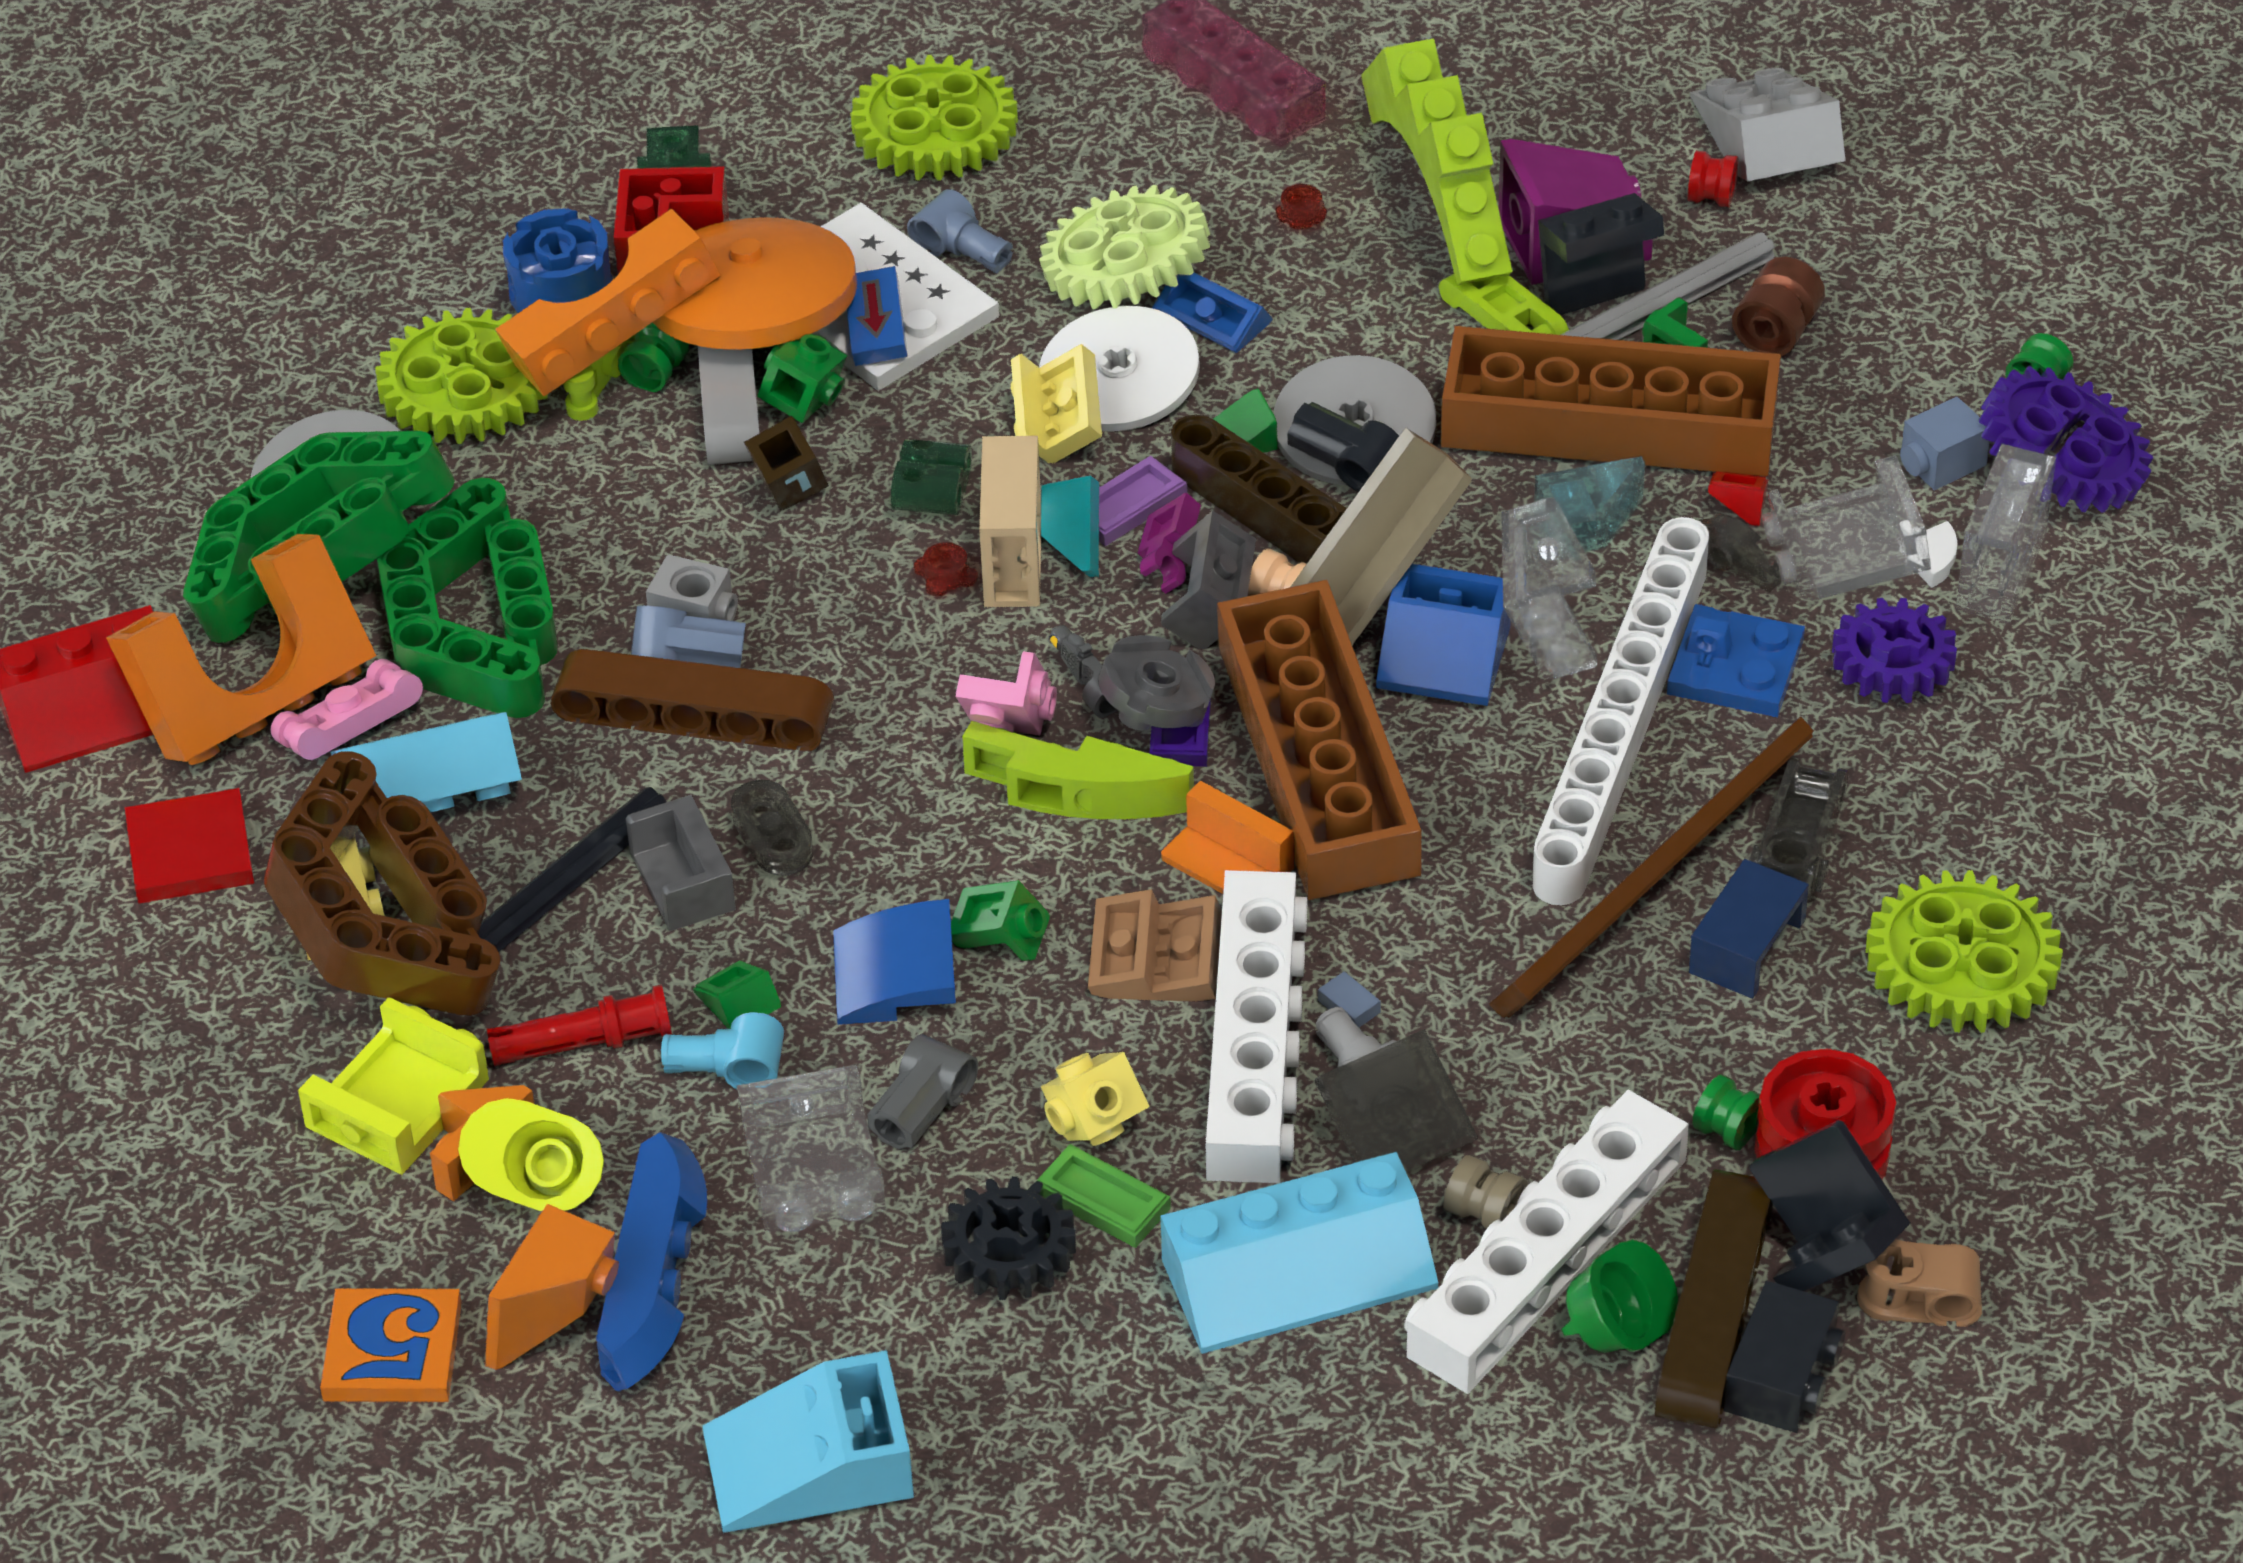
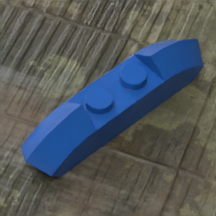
M661 1132L640 1144L614 1258L619 1261V1269L613 1285L606 1294L596 1337L601 1375L617 1392L628 1389L646 1376L662 1360L674 1343L684 1318V1313L676 1308L681 1289L680 1270H675L677 1258L687 1259L691 1245V1228L706 1217L707 1188L699 1162L683 1140Z

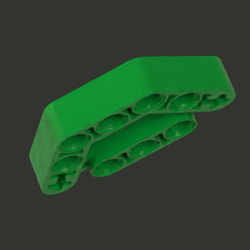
M424 431L328 432L311 437L216 501L207 510L184 586L183 597L211 641L225 643L234 640L250 627L255 611L269 603L275 612L252 564V558L297 534L320 535L339 578L343 582L401 542L409 530V524L402 511L410 506L432 504L445 497L453 488L454 476L432 436Z
M482 477L472 479L410 523L405 538L377 558L394 660L401 670H407L421 680L424 690L495 713L506 712L507 717H528L537 713L545 702L541 665L551 661L558 652L553 606L538 534L534 525L522 519H511L505 487L499 481ZM487 555L490 558L505 639L439 618L435 595Z

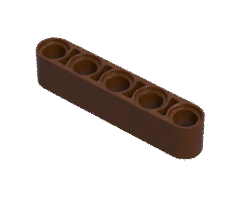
M578 649L570 652L566 657L550 704L558 717L568 722H576L578 718L580 719L579 723L624 729H631V726L634 725V730L680 736H686L687 732H690L689 737L741 743L742 739H745L744 744L796 750L797 746H801L799 751L810 752L815 750L821 743L833 706L834 695L827 684L808 676Z

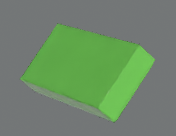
M1072 1144L1067 1146L1037 1180L1043 1183L1044 1198L1059 1192L1062 1195L1063 1210H1072L1074 1216L1134 1248L1161 1220L1160 1216L1165 1215L1171 1209L1170 1196Z

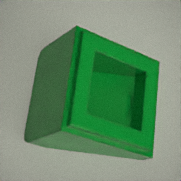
M1259 389L1248 392L1213 418L1263 453L1277 450V420Z
M740 960L696 984V987L693 988L694 993L728 1029H731V1023L734 1019L742 1014L757 1012L768 1015L781 1008V1002L769 972Z

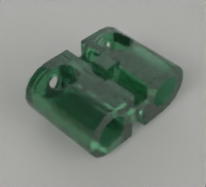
M905 439L900 451V461H897L892 478V510L959 515L963 503V493H966L971 471V444Z

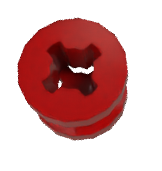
M1696 150L1689 176L1688 202L1700 203L1704 199L1715 200L1721 207L1730 208L1737 181L1738 156L1726 155L1722 159L1711 158L1706 151Z

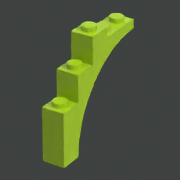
M1434 38L1383 48L1361 75L1370 118L1373 124L1390 123L1402 135L1411 149L1425 178L1437 210L1457 286L1510 275L1512 267L1489 169L1494 163L1482 113L1466 114L1458 75L1442 77Z

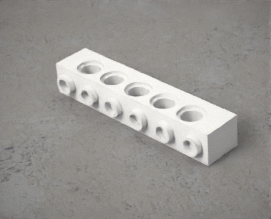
M1225 870L1206 1132L1207 1181L1280 1183L1281 1160L1293 1161L1294 1124H1284V1113L1296 1114L1297 1077H1286L1287 1067H1299L1300 1031H1289L1290 1021L1301 1022L1302 986H1292V976L1304 977L1305 941H1294L1295 932H1306L1307 897H1296V873Z
M1627 1090L1612 1107L1604 1106L1592 1120L1589 1131L1575 1145L1570 1143L1561 1150L1550 1172L1539 1183L1533 1181L1524 1189L1516 1207L1503 1221L1498 1219L1490 1224L1482 1236L1480 1245L1467 1259L1460 1258L1456 1260L1447 1271L1442 1285L1428 1299L1421 1298L1413 1305L1404 1324V1328L1407 1331V1358L1466 1394H1469L1568 1288L1572 1280L1586 1269L1686 1162L1689 1124L1630 1090Z

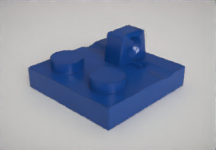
M1695 604L1668 678L1667 695L1778 717L1804 641L1805 626L1733 611L1724 612L1713 607Z

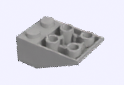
M1783 68L1759 70L1754 73L1755 79L1737 82L1735 78L1714 79L1706 83V89L1690 92L1691 99L1723 157L1726 155L1738 156L1737 176L1746 181L1846 161L1839 100L1820 91L1819 87L1803 82L1802 78L1785 73Z

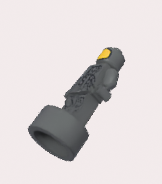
M1065 625L1054 627L1051 630L1049 640L1057 650L1061 651V658L1081 685H1086L1082 693L1084 702L1099 718H1104L1118 711L1108 702L1100 689L1098 678L1103 665L1093 656L1091 652L1092 646L1089 643H1085L1083 637L1072 633Z

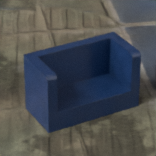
M1744 858L1691 935L1689 973L1753 999L1759 990L1761 961L1785 925L1789 924L1800 929L1806 920L1809 884Z

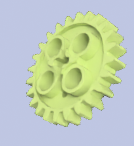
M1153 185L1145 193L1139 194L1137 186H1132L1127 195L1120 196L1116 190H1112L1109 200L1102 202L1100 199L1093 197L1091 198L1092 207L1088 209L1072 208L1073 219H1058L1059 230L1046 233L1048 243L1040 245L1043 257L1039 258L1051 292L1057 291L1060 300L1063 301L1071 297L1074 306H1079L1089 299L1092 309H1097L1105 300H1110L1114 309L1125 298H1130L1134 305L1139 304L1141 294L1146 292L1154 297L1160 296L1158 287L1165 284L1176 287L1178 286L1176 278L1178 274L1192 275L1194 271L1191 263L1203 262L1205 258L1202 250L1210 248L1207 237L1210 235V231L1200 203H1192L1190 194L1185 193L1177 196L1176 190L1173 187L1160 194L1157 185Z

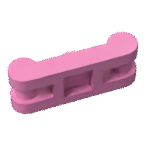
M387 659L376 660L367 669L366 678L353 685L342 686L332 690L327 694L324 701L298 715L292 711L278 714L271 724V735L275 741L287 748H291L293 752L305 759L313 760L319 758L414 705L422 695V682L417 676L407 670H401L398 665Z

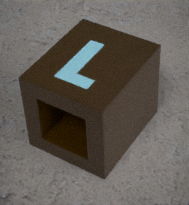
M792 416L744 442L759 475L780 511L794 506L829 486L815 454Z

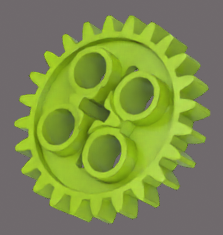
M927 55L925 64L917 65L913 59L907 58L905 69L901 70L892 64L887 65V77L873 73L871 75L872 86L860 85V97L852 99L851 125L856 147H863L865 159L877 157V168L879 169L894 164L895 176L898 177L908 169L914 170L915 180H920L926 172H933L937 181L942 180L944 171L951 170L957 177H963V167L967 165L980 171L982 170V158L996 162L998 160V149L1008 150L1010 148V137H1014L1017 134V101L1014 100L1013 88L1005 87L1002 75L991 78V67L989 66L974 71L972 59H968L958 66L954 65L953 55H948L943 63H936L932 55Z
M465 308L461 318H454L448 310H445L442 315L443 321L437 323L427 316L422 317L424 328L418 330L408 325L405 326L406 340L391 338L389 340L391 351L380 352L381 366L375 368L380 404L385 406L386 416L388 418L396 417L398 428L400 429L413 425L414 431H433L436 443H440L447 434H454L457 444H462L466 434L474 433L476 438L482 442L485 441V430L493 429L500 435H505L504 423L510 421L522 426L524 424L523 411L537 413L539 411L538 400L547 399L548 394L543 396L519 371L495 331L497 327L511 319L512 315L507 314L496 321L493 319L492 309H487L480 318L473 317L471 308Z
M1943 870L1941 883L1934 884L1923 874L1919 876L1917 891L1902 883L1898 886L1897 899L1884 896L1881 912L1872 913L1871 927L1867 932L1865 951L1868 953L1867 971L1876 972L1874 984L1876 989L1889 988L1888 1003L1890 1005L1908 1001L1907 1017L1912 1019L1925 1011L1930 1014L1929 1026L1935 1028L1943 1018L1951 1019L1953 1030L1957 1033H1960L1965 1021H1973L1978 1031L1984 1033L1987 1019L1994 1018L2002 1027L2007 1028L2010 1024L2011 1011L2022 1018H2029L2032 1003L2044 1006L2048 990H2055L2063 949L2059 948L2060 930L2051 929L2053 915L2051 912L2037 913L2039 899L2036 896L2022 901L2018 900L2020 888L2018 884L2011 885L2004 891L1997 889L1998 879L1996 875L1990 876L1984 884L1976 883L1973 871L1968 870L1963 882H1955L1949 871Z

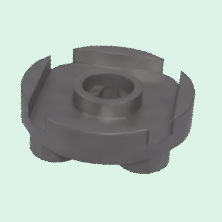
M1150 635L1130 636L1120 639L1114 644L1112 652L1109 655L1106 654L1098 678L1099 686L1108 702L1120 711L1119 718L1121 722L1129 728L1142 731L1149 729L1151 726L1161 728L1196 727L1203 722L1215 686L1214 675L1207 663L1190 649L1186 657L1178 652L1169 650L1172 643L1171 640Z

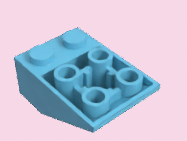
M887 1350L822 1362L702 1426L723 1533L914 1498L910 1450Z

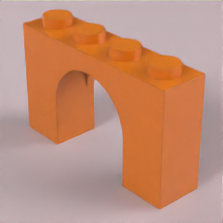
M297 534L251 559L277 614L280 626V645L276 659L269 671L257 683L246 689L229 692L219 687L206 675L175 613L154 611L106 637L165 759L187 761L189 765L206 761L220 752L218 744L233 735H236L237 738H244L262 730L268 725L267 716L282 708L284 711H293L307 705L315 699L314 690L329 682L335 686L357 677L362 673L360 665L376 656L320 535Z

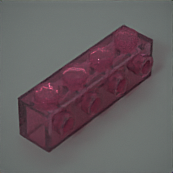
M1167 0L1142 15V47L1147 58L1152 63L1161 64L1176 74L1187 87L1196 88L1209 97L1221 111H1229L1242 120L1254 134L1265 136L1277 146L1282 147L1326 120V83L1207 1Z

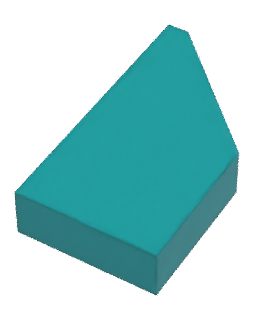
M1090 475L1044 484L1041 489V536L1089 577H1099V482Z

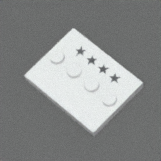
M859 203L821 226L839 236L849 246L854 255L856 273L892 266L896 267L908 357L855 366L851 351L847 309L829 325L812 333L826 339L832 347L848 355L844 365L878 391L999 317V303L863 203Z

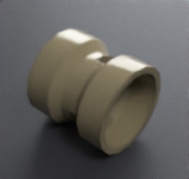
M1466 1155L1456 1166L1449 1180L1444 1196V1209L1460 1218L1474 1216L1480 1219L1483 1227L1487 1229L1495 1220L1503 1221L1516 1207L1520 1195L1527 1187L1526 1178L1510 1171L1499 1174L1490 1170L1487 1161L1473 1155Z

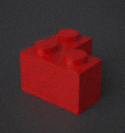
M724 167L619 170L614 227V246L618 274L628 258V238L670 209H673L694 231L706 226L729 221Z

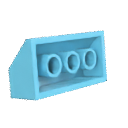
M1397 1152L1160 1216L1162 1262L1201 1354L1435 1290L1439 1286L1419 1200Z

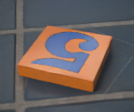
M335 1288L320 1386L323 1402H449L462 1305L460 1289Z

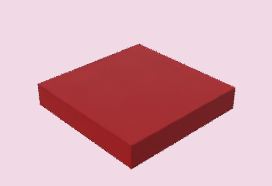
M240 788L124 807L138 904L255 884Z

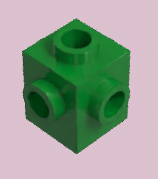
M807 334L797 340L775 345L766 359L764 369L767 371L757 397L803 423L823 404L828 407L831 406L840 395L845 384V378L841 377L840 374L848 355L832 347L826 339L814 334Z

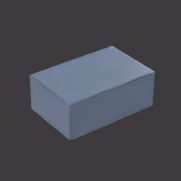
M1345 971L1318 989V1001L1328 1010L1334 1007H1342L1358 1027H1361L1381 1013V1001Z

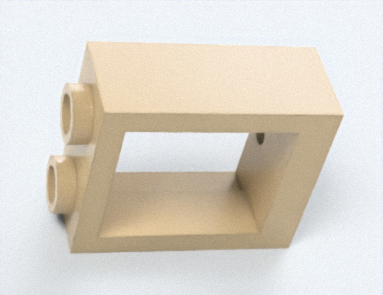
M982 436L980 545L984 607L1040 606L1041 487L1038 436Z

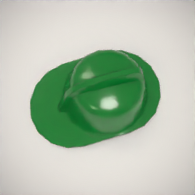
M1631 1239L1616 1244L1595 1258L1591 1265L1577 1275L1566 1290V1304L1571 1320L1561 1328L1564 1336L1579 1334L1581 1339L1591 1349L1601 1353L1620 1349H1627L1631 1352L1644 1349L1647 1345L1667 1333L1674 1323L1678 1305V1294L1670 1269L1661 1256L1646 1243Z

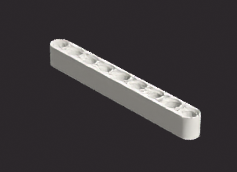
M1685 517L1674 518L1665 522L1660 528L1536 838L1532 888L1537 897L1551 905L1571 904L1580 899L1585 891L1687 628L1694 605L1706 579L1709 532L1706 526L1698 520Z

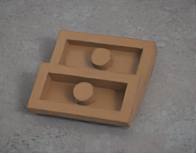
M1152 889L1096 899L1088 989L1091 995L1109 999L1166 1001L1216 999L1222 909L1216 896L1212 895L1159 905Z

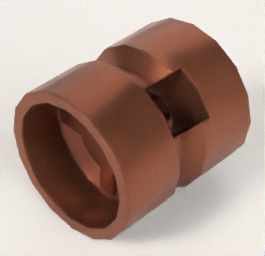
M1787 256L1776 257L1767 262L1732 315V327L1737 338L1747 348L1758 352L1781 354V356L1790 352L1825 298V286L1820 275L1810 265L1799 259Z

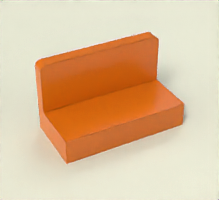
M1199 781L1186 794L1187 826L1161 851L1162 861L1222 894L1224 892L1225 870L1291 872L1294 869L1293 830L1202 781Z

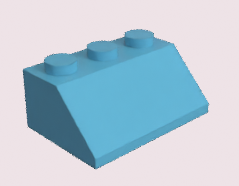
M506 712L330 751L331 755L341 751H352L364 755L374 764L377 773L375 781L387 798L396 795L411 796L421 801L430 812L454 807L453 795L474 790L477 801L511 794L509 782L522 780Z

